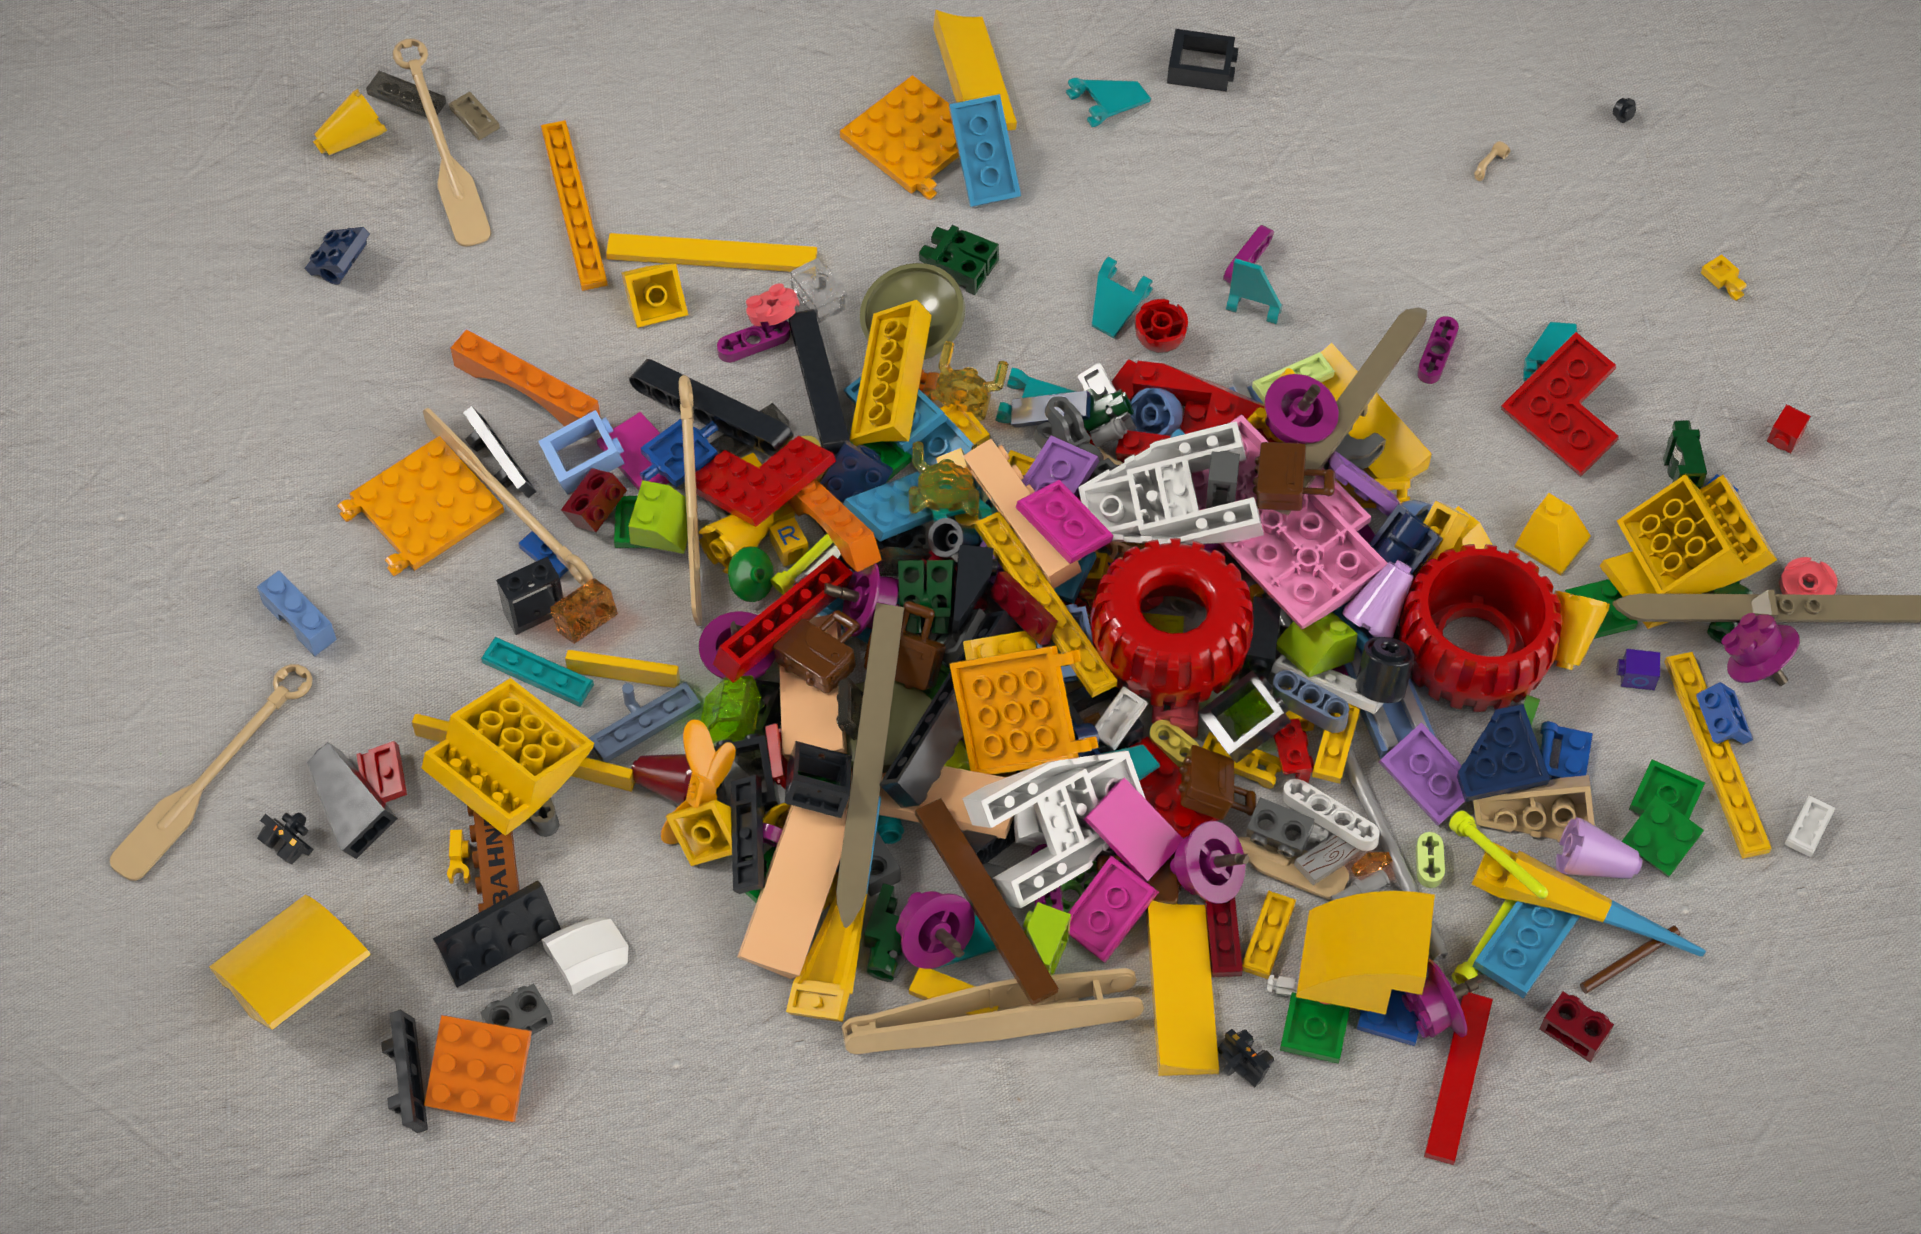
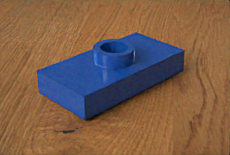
M533 531L518 543L519 548L534 561L548 556L560 578L569 571L557 558L556 554Z

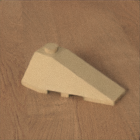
M1589 775L1553 779L1549 781L1548 785L1473 800L1476 825L1508 832L1527 833L1532 837L1540 838L1541 836L1556 839L1557 842H1560L1571 819L1576 820L1575 817L1582 818L1595 826Z

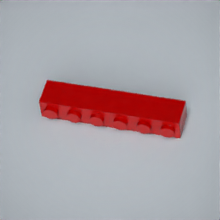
M832 555L720 645L713 665L734 683L774 650L773 645L801 619L810 621L837 599L824 593L825 583L847 588L853 572Z

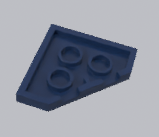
M1524 704L1496 709L1485 730L1473 746L1471 753L1458 771L1457 779L1465 802L1549 784L1550 777Z

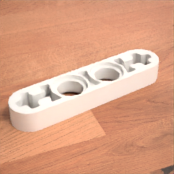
M1292 779L1285 783L1283 800L1289 807L1301 814L1314 818L1315 823L1359 850L1370 851L1377 847L1380 831L1375 824L1303 780ZM1315 804H1322L1327 809L1324 811H1316L1312 808V806ZM1344 818L1350 824L1345 826L1338 825L1335 820Z

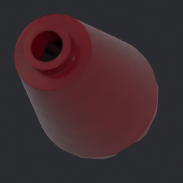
M686 754L642 755L633 762L631 769L633 770V778L636 784L679 805L686 800L692 774Z

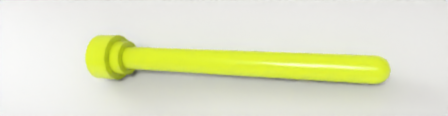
M826 534L788 571L778 572L770 579L771 584L778 592L784 595L793 587V584L796 582L795 579L833 543L830 536Z
M1459 811L1453 815L1449 822V827L1458 836L1471 838L1537 897L1544 899L1548 896V890L1476 828L1475 820L1466 811Z
M1505 899L1468 961L1458 964L1451 977L1456 984L1465 983V981L1478 976V970L1472 967L1474 961L1517 901Z

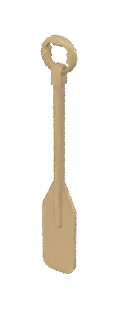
M402 40L394 47L393 59L401 68L410 69L441 157L437 183L438 191L454 238L459 245L464 247L483 243L490 238L491 230L474 180L450 154L421 66L428 58V49L419 40ZM412 46L418 47L421 58L404 62L400 50Z
M682 375L679 378V396L683 433L691 607L696 625L702 626L693 435V392L689 377Z
M424 409V419L431 432L436 437L440 436L477 478L482 480L556 554L557 558L569 569L579 584L586 588L591 587L594 579L582 559L572 554L565 546H562L483 466L476 455L431 409Z
M290 664L277 671L273 679L274 692L267 698L268 701L193 784L159 801L112 853L109 862L115 872L130 881L139 880L147 874L190 826L205 787L275 709L278 710L287 699H298L309 692L312 687L313 678L306 667L299 664ZM296 671V674L302 678L307 677L306 682H303L297 688L298 691L289 692L284 686H279V682H282L288 676V673Z
M1238 837L1244 854L1249 856V863L1262 874L1329 900L1332 899V895L1345 890L1349 879V872L1344 866L1315 885H1312L1294 866L1295 860L1299 857L1294 855L1293 858H1289L1278 853V849L1270 845L1262 847L1251 842L1250 837Z

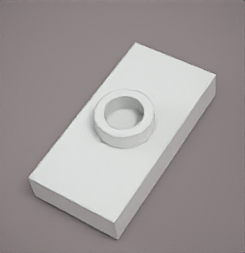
M1123 686L1095 725L1099 734V741L1115 750L1148 703Z
M1808 796L1784 845L1812 857L1835 808L1814 797Z

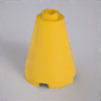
M356 89L352 91L314 133L317 139L313 143L321 154L327 152L328 155H332L380 136L387 129L384 124L380 123L379 117L364 96Z
M774 513L771 514L761 524L754 527L731 514L704 526L698 534H702V538L699 540L700 546L708 559L714 565L720 562L725 567L722 571L728 574L729 564L734 554L744 547H757L769 532V527L775 524Z
M1555 590L1554 594L1558 595L1561 602L1560 614L1563 617L1559 648L1555 658L1557 661L1556 666L1573 670L1574 665L1580 666L1609 611L1610 604Z

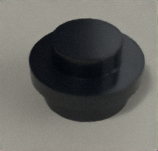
M1631 98L1619 99L1613 108V115L1621 123L1631 120L1636 113V103Z

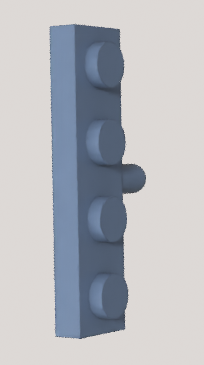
M684 682L640 707L635 700L633 685L626 683L623 685L622 691L624 703L631 713L592 735L589 739L594 742L593 749L601 761L607 763L700 709L701 702L688 684Z

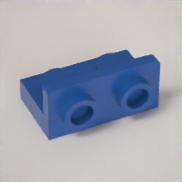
M1719 682L1697 693L1696 697L1713 742L1719 744L1729 738H1733L1744 745L1753 740L1737 695L1733 689Z

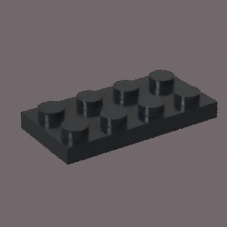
M537 880L434 937L433 941L452 982L458 988L540 942L543 938L561 930V927L542 884Z

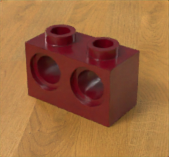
M591 468L561 511L575 527L597 532L627 492V489L613 473Z
M1562 991L1545 1015L1539 1030L1591 1063L1609 1037L1614 1024L1610 1022L1605 1014L1593 1011L1584 1005L1583 1001L1577 996L1568 995ZM1559 1013H1566V1014H1568L1572 1019H1571V1020L1563 1019V1018L1559 1015ZM1585 1030H1593L1597 1034V1036H1590L1585 1032Z

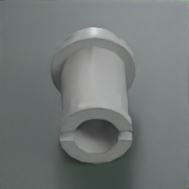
M1113 418L1107 425L1090 431V436L1095 446L1099 447L1117 437L1119 439L1123 438V435L1127 433V429L1122 419L1116 420Z

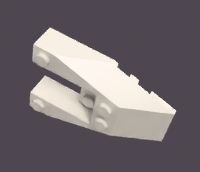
M1237 421L1156 441L1150 444V448L1136 456L1133 454L1125 459L1123 464L1109 471L1108 469L1078 487L1081 502L1114 535L1112 541L1146 543L1147 541L1158 539L1159 544L1169 542V538H1180L1181 544H1192L1193 541L1206 544L1238 542L1264 535L1254 497L1199 510L1191 473L1210 469L1212 451H1230L1240 454L1239 461L1247 460Z
M1129 751L1046 762L985 785L962 798L972 825L987 828L998 825L1032 805L1034 807L1048 847L992 878L1008 906L1022 908L1090 869L1093 865L1092 861L1102 850H1107L1109 845L1092 829L1084 818L1124 777L1145 798Z

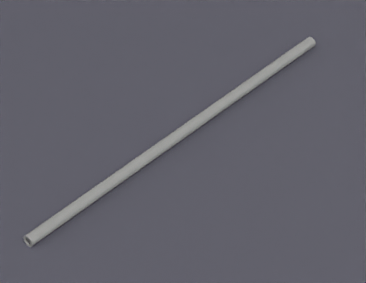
M1264 590V597L1272 599ZM1281 608L1279 629L1281 634H1283L1292 622L1288 614ZM1350 747L1345 770L1369 821L1375 824L1380 831L1379 843L1402 891L1419 892ZM1432 921L1429 949L1434 960H1441L1448 953Z

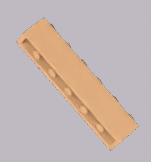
M989 439L963 455L973 477L997 511H1000L1053 589L1082 572L1079 560L1069 564L1015 508L1017 501L1035 491L1030 484L1027 486L1023 484L1021 480L1024 477L1016 465L1011 467L1007 460L1010 458L1002 445L997 447L993 440Z

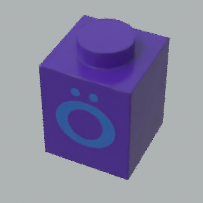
M1626 649L1623 659H1618L1616 675L1621 676V687L1655 691L1660 678V652Z

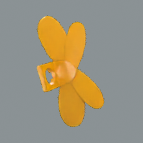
M690 720L685 725L683 731L685 754L692 774L686 800L673 812L689 807L698 808L699 804L717 800L716 789L729 773L735 759V746L730 742L724 743L715 752L710 733L705 724L700 720ZM666 820L661 830L662 841L666 844L679 843L669 822Z

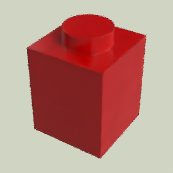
M1786 404L1773 425L1767 442L1791 454L1805 432L1811 416Z

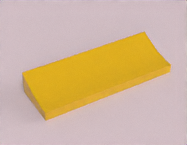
M935 9L933 29L956 103L1000 94L1007 130H1016L1017 121L983 16H957Z
M917 299L873 314L849 438L855 446L881 441L909 442L932 316Z
M1330 343L1321 351V354L1335 373L1332 378L1321 383L1329 389L1337 401L1358 371L1334 344ZM1376 392L1368 404L1367 414L1365 417H1358L1348 434L1355 439H1365L1373 433H1378L1386 439L1382 454L1368 468H1364L1366 473L1373 479L1396 477L1412 479L1428 469L1432 453Z
M1153 900L1146 909L1158 1076L1218 1074L1219 1060L1205 905H1173Z

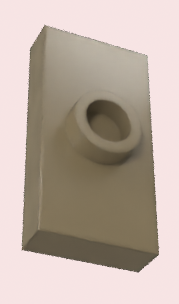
M471 92L449 103L450 110L478 141L500 129L499 122Z

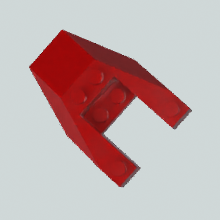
M1137 361L1132 382L1134 396L1146 388H1160L1174 394L1181 403V406H1186L1181 424V430L1185 434L1228 424L1240 415L1248 419L1258 408H1265L1263 403L1167 364ZM1256 429L1268 442H1276L1272 438L1268 439L1262 429ZM1127 430L1123 438L1118 440L1116 448L1117 461L1124 463L1125 459L1133 454L1136 456L1150 448V444L1168 439L1170 436Z

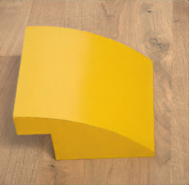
M1685 474L1617 520L1657 594L1706 593L1740 581L1777 561V558L1733 485L1724 475H1721L1699 490Z
M509 678L450 715L445 740L424 753L421 769L506 836L532 816L562 787L594 747V742L516 681Z
M1411 891L1368 892L1335 899L1309 910L1296 997L1386 1014L1392 989L1422 995L1427 974L1435 894Z
M305 894L210 965L209 968L220 983L230 989L250 1018L273 1030L371 954L329 910Z

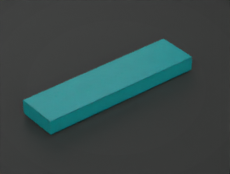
M498 637L493 639L481 657L483 664L581 707L594 686L592 679Z

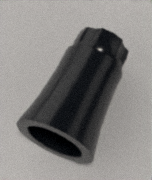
M950 518L937 520L928 532L929 547L940 557L958 555L960 545L980 547L982 543L976 529L968 525H962Z

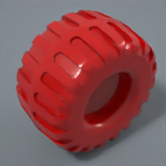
M1169 538L1168 543L1159 544L1158 539L1147 541L1143 549H1139L1137 546L1130 548L1124 553L1123 560L1117 558L1108 567L1107 574L1102 576L1093 602L1090 618L1093 646L1117 679L1116 687L1120 690L1124 686L1140 698L1150 699L1151 705L1156 707H1163V702L1174 703V708L1186 707L1190 700L1195 699L1196 703L1199 704L1210 699L1212 691L1216 694L1222 692L1229 685L1230 679H1234L1238 675L1252 641L1253 607L1250 590L1246 581L1241 580V573L1233 563L1225 564V556L1217 550H1213L1210 553L1204 550L1205 545L1200 542L1193 541L1192 545L1181 544L1180 538ZM1160 596H1176L1189 599L1203 606L1207 611L1205 620L1195 629L1185 633H1168L1158 630L1149 624L1141 613L1140 605L1146 599Z
M1475 544L1463 545L1459 552H1455L1451 548L1440 553L1438 559L1433 558L1429 560L1412 581L1399 618L1398 640L1408 644L1414 651L1412 680L1419 688L1425 685L1429 689L1428 695L1438 702L1440 698H1444L1451 702L1450 707L1461 710L1463 705L1473 707V712H1485L1488 706H1493L1495 710L1509 707L1512 700L1515 703L1524 700L1531 690L1539 686L1552 666L1558 652L1563 617L1560 614L1561 602L1558 595L1553 594L1554 586L1547 576L1540 577L1538 574L1539 567L1532 561L1525 563L1520 560L1519 553L1510 549L1508 553L1497 550V546L1486 544L1484 549H1476ZM1462 617H1477L1489 621L1501 631L1506 639L1507 652L1503 656H1481L1467 652L1448 641L1443 636V630L1450 622Z

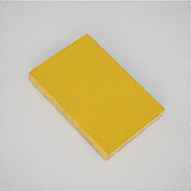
M1634 551L1605 559L1599 565L1623 597L1634 594H1657ZM1643 622L1647 629L1668 623Z

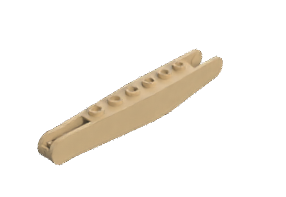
M1121 968L1051 975L1059 988L1058 993L1034 1005L1030 1004L1016 979H1009L870 1015L853 1017L844 1022L842 1032L845 1048L849 1053L865 1054L889 1050L996 1041L1130 1020L1140 1016L1144 1006L1142 1000L1138 997L1103 999V994L1126 991L1136 984L1135 972L1131 969ZM1095 996L1096 999L1079 1001V998ZM993 1006H999L998 1011L976 1015L966 1014V1012H971L988 1007L993 1008Z

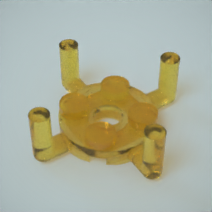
M946 341L944 342L938 365L941 372L939 376L934 372L927 374L923 393L931 401L939 400L947 407H950V404L959 406L958 411L972 412L978 421H983L986 418L991 398L990 392L1002 390L1009 364L1006 361H999L994 381L987 382L978 375V371L974 368L965 367L963 370H953L950 362L955 345L953 342Z
M920 441L914 442L913 466L921 474L918 477V487L912 486L909 488V511L916 514L926 507L940 511V508H949V511H956L962 508L970 516H977L979 513V491L973 489V478L968 467L963 468L950 459H943L939 463L929 466L924 462V444ZM974 444V445H972L971 450L975 449L976 447H978V446H980V445H979V444ZM947 484L952 486V488L940 489L939 486Z

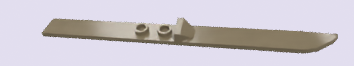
M1419 307L1406 309L1397 317L1336 401L1339 417L1333 432L1319 442L1305 444V469L1321 470L1358 417H1365L1369 402L1422 330L1426 322L1427 310ZM1305 476L1304 487H1309L1316 476ZM1275 510L1285 515H1289L1291 512L1287 510Z
M1766 590L1762 594H1634L1619 598L1613 602L1616 610L1626 617L1642 622H1740L1744 615L1754 613L1756 616L1770 615L1776 622L1921 623V595L1775 594L1774 590Z
M876 603L836 889L837 906L845 928L854 921L863 905L867 892L880 794L879 784L882 779L904 607Z

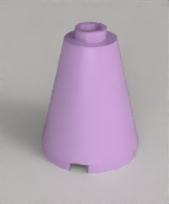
M1399 560L1395 564L1389 562L1344 607L1345 609L1342 614L1357 626H1363L1368 629L1369 633L1376 637L1392 638L1414 578L1410 573L1412 568Z
M1575 817L1576 820L1571 819L1559 843V845L1564 847L1562 855L1557 854L1556 856L1557 871L1566 875L1630 879L1634 874L1637 875L1642 866V858H1639L1637 850L1582 818Z

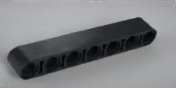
M814 309L795 312L788 320L821 447L836 456L845 441L850 442L816 313Z
M646 359L629 378L630 384L639 393L681 413L679 378L683 374L652 359ZM689 378L693 392L694 420L705 425L713 421L717 425L719 432L768 456L775 455L794 437L792 430L783 422Z

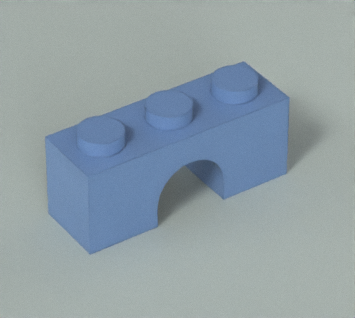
M277 571L257 586L263 605L279 621L285 619L290 624L297 639L314 657L337 640L332 623L280 571Z

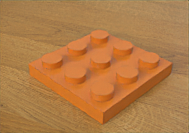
M441 1015L424 1106L515 1122L532 1031Z

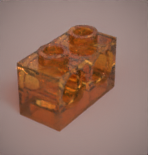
M595 578L550 607L558 633L573 644L618 615L611 590Z

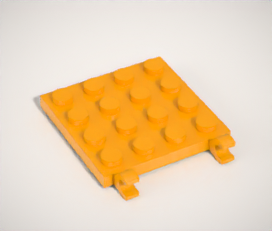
M913 75L840 130V138L909 193L912 194L918 190L928 200L937 195V192L933 190L937 184L931 178L959 157L949 103Z
M440 436L350 492L351 500H343L337 505L341 510L339 514L345 522L352 520L357 514L363 512L398 552L385 559V562L389 565L387 569L393 576L398 575L408 566L414 571L504 513L503 505Z
M1057 645L950 664L971 771L992 775L1025 770L1046 762L1078 758V753L1099 748L1096 736L1075 740L1061 666L1081 662L1079 650L1058 654Z

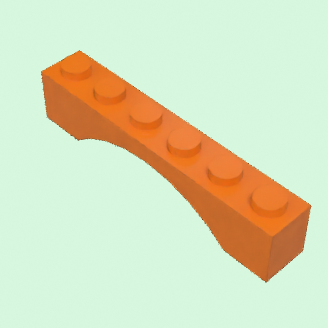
M467 329L450 348L455 367L475 378L496 380L517 389L544 407L563 426H567L595 410L600 416L598 400Z
M816 479L802 488L801 491L788 501L798 516L808 514L823 527L844 560L856 572L882 560L874 533Z

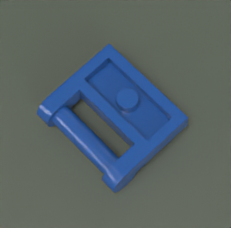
M1550 721L1543 722L1540 730L1542 734L1540 752L1550 780L1585 776L1587 774L1593 733L1561 727ZM1554 739L1561 740L1557 769L1551 768L1549 765Z

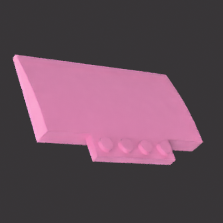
M1240 415L1232 422L1237 421L1247 460L1239 461L1235 502L1254 497L1256 502V494L1252 490L1255 486L1253 479L1258 477L1254 470L1256 466L1254 460L1260 455L1261 443L1268 441L1243 415ZM1209 469L1191 473L1199 510L1206 509ZM1316 476L1309 488H1323L1324 477ZM1336 480L1335 491L1332 496L1303 494L1302 510L1291 511L1289 515H1285L1275 510L1258 509L1264 535L1238 542L1220 543L1301 629L1306 628L1353 599L1388 564L1357 532L1370 523L1371 516Z

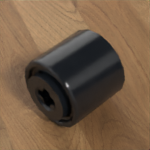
M1376 637L1367 641L1364 646L1355 683L1357 691L1364 697L1380 703H1395L1402 700L1406 694L1415 658L1413 649L1408 644L1391 637Z

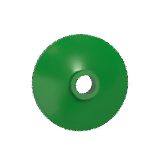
M751 546L740 549L732 557L728 568V579L732 591L739 599L745 602H757L768 595L772 588L770 579L774 577L770 558L763 550Z

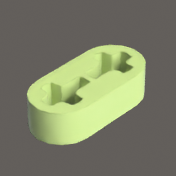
M1426 832L1420 835L1416 844L1417 878L1420 884L1427 888L1439 886L1445 874L1443 840L1438 834L1433 832ZM1426 842L1431 843V846L1434 847L1432 855H1428V848L1425 846ZM1429 864H1432V870L1435 873L1434 878L1429 877V873H1427Z

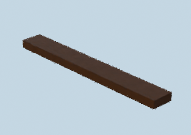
M940 798L916 809L915 816L967 901L972 906L1030 1004L1034 1005L1057 994L1058 986L943 800Z

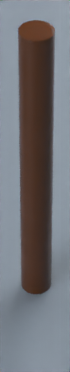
M1675 925L1667 929L1680 936V931ZM1652 938L1580 984L1581 990L1585 994L1591 992L1666 943Z

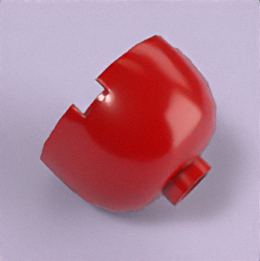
M1154 299L1141 306V310L1135 317V330L1137 339L1146 349L1156 353H1168L1179 347L1185 339L1189 324L1187 313L1182 306L1170 304V300Z

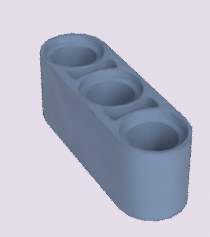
M1282 670L1275 675L1272 696L1274 699L1280 696L1291 712L1332 733H1339L1346 728L1349 705L1343 698L1292 671ZM1282 686H1287V687H1290L1291 689H1290V690H1283V689H1281L1280 687H1282ZM1311 699L1316 701V703L1310 704L1305 702V700ZM1331 713H1338V714H1340L1341 716H1340V717H1333V716H1331L1330 714H1331Z

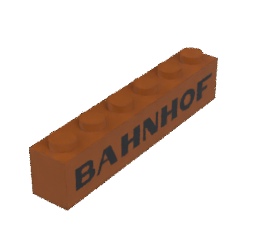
M467 806L469 817L474 816V825H469L471 842H477V851H472L474 868L480 869V877H475L477 894H482L483 903L478 904V910L481 912L520 890L513 831L505 836Z

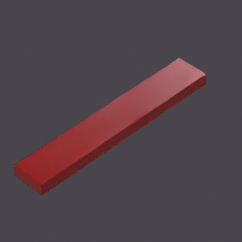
M1470 992L1462 996L1460 1006L1467 1025V1035L1460 1037L1453 1032L1424 1153L1426 1158L1451 1165L1455 1163L1493 1002L1492 998Z

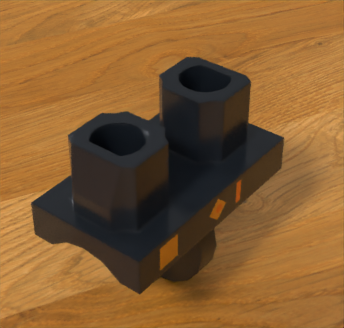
M300 812L293 816L285 813L282 816V820L286 822L284 825L276 818L272 819L265 814L260 820L265 826L257 837L259 841L273 849L280 838H282L285 843L277 852V855L289 864H293L302 853L307 856L312 853L314 849L296 835L299 833L305 836L308 833V829L304 826L306 823L305 815Z
M1231 1029L1226 1032L1223 1042L1217 1048L1221 1058L1227 1063L1223 1072L1227 1076L1236 1072L1255 1088L1261 1084L1274 1062V1057L1267 1050H1262L1257 1054L1251 1048L1254 1043L1253 1036L1246 1029L1237 1033Z

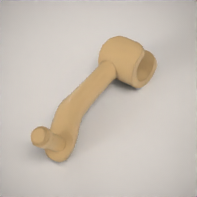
M1498 141L1493 145L1491 152L1478 164L1477 170L1474 172L1477 181L1484 179L1487 166L1496 156L1505 159L1509 155L1510 148L1507 144Z

